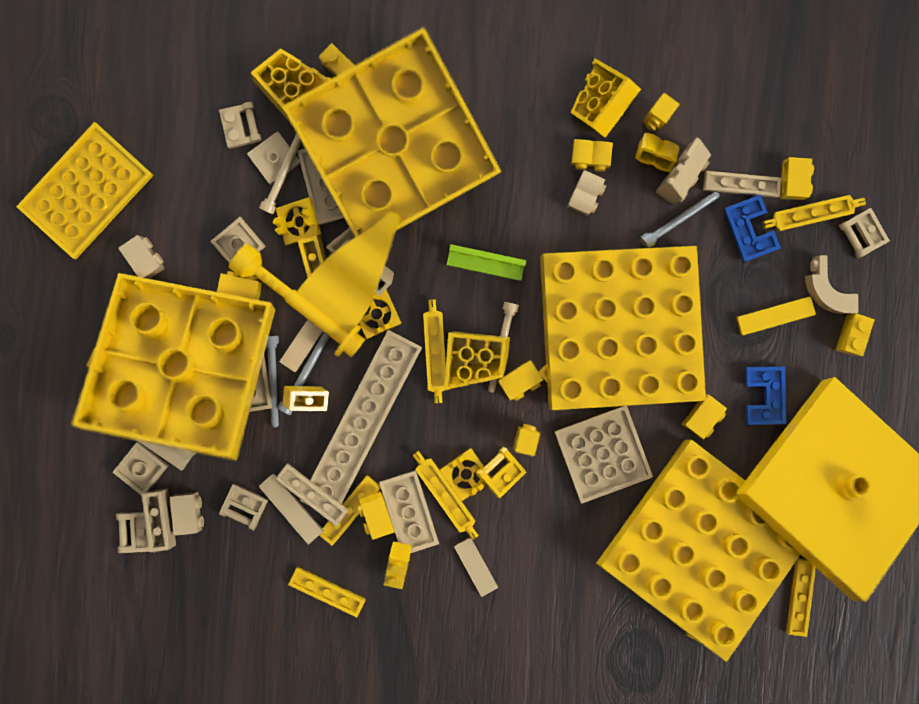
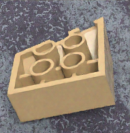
M698 137L686 147L671 172L667 174L655 192L672 205L678 202L682 203L688 195L687 192L690 187H693L699 179L697 177L699 173L703 172L710 163L708 159L711 154Z

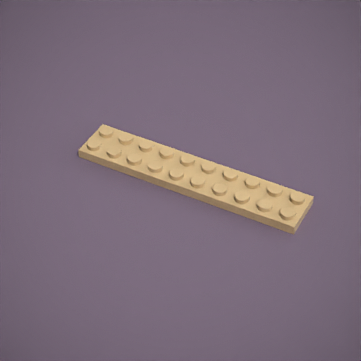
M390 330L387 331L311 478L313 483L341 504L422 349L421 346Z

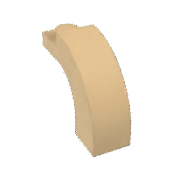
M827 255L812 257L810 270L813 272V275L805 276L806 287L812 299L820 307L832 313H858V294L839 293L830 285L827 273Z

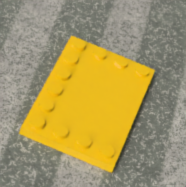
M94 122L16 207L73 259H77L153 177V174L101 126Z

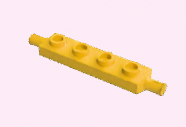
M850 195L775 212L773 213V219L762 222L763 228L775 226L777 232L851 215L854 214L855 207L866 205V202H862L865 201V198L853 200Z
M428 300L429 311L423 314L428 390L434 392V403H438V396L439 403H443L442 391H444L446 370L443 314L436 311V300H433V307L431 300Z
M419 451L412 456L419 464L416 472L458 531H466L472 540L479 535L472 527L475 519L432 458L425 460Z

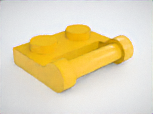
M502 447L498 451L499 453L485 467L475 472L497 498H501L527 473L505 447ZM505 458L508 462L490 478L487 474Z

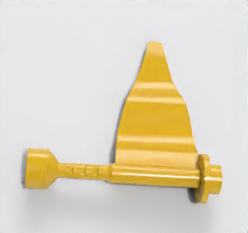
M394 211L387 213L368 230L330 255L307 278L298 291L290 289L263 268L261 253L248 243L236 253L229 264V268L241 278L255 275L282 296L286 303L340 344L334 355L339 357L344 352L352 358L366 340L358 334L362 328L358 323L369 309L375 296L394 233L400 222V217Z

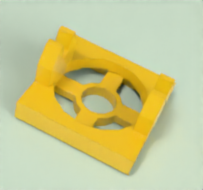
M308 197L276 208L278 217L274 218L273 224L277 225L275 231L279 235H283L285 245H292L298 243V240L321 235L312 198ZM299 207L304 208L302 210V214L300 213ZM293 209L294 217L292 221L286 222L287 214ZM299 216L304 220L301 227H298L295 222ZM309 225V230L305 232V227ZM292 227L298 229L300 236L291 234L288 229Z
M387 289L380 296L375 293L370 305L369 314L364 316L359 322L366 339L402 324ZM374 300H382L388 306L380 308L376 306ZM376 308L382 311L381 318L377 320L371 316L372 310ZM390 311V320L387 324H384L382 320L384 314ZM369 320L376 321L379 328H372L365 322Z
M472 448L440 469L461 501L475 495L477 491L482 490L485 487L484 485H486L481 479L478 484L473 479L474 472L480 468L482 469L484 465ZM464 460H470L474 462L475 465H473L472 467L464 466L462 462ZM457 466L460 470L459 476L453 479L452 471ZM463 469H469L472 472L470 479L465 480L461 477ZM461 481L468 482L472 488L463 489L458 487L457 484Z

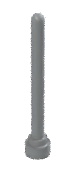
M713 192L655 232L643 234L639 237L641 244L645 249L653 247L655 242H657L656 239L718 199L719 193Z
M325 332L320 337L294 386H303L330 337ZM281 401L277 408L291 415L293 411H289L282 405L283 402Z
M269 336L266 344L268 350L269 388L272 408H270L271 425L274 428L279 426L275 348L279 344V336Z

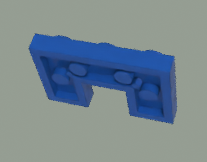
M761 195L723 209L742 262L781 249L774 231L756 237L750 219L767 213Z
M745 367V386H764V405H745L746 424H786L785 367Z

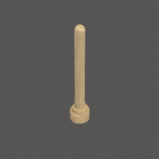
M298 133L295 135L268 198H265L260 204V209L271 214L275 212L276 197L302 140Z
M504 302L505 317L500 336L508 337L512 316H515V312H518L519 305ZM498 379L490 380L489 392H495Z

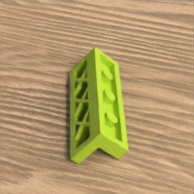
M452 244L450 245L447 266L517 281L522 280L523 270L526 265V260Z

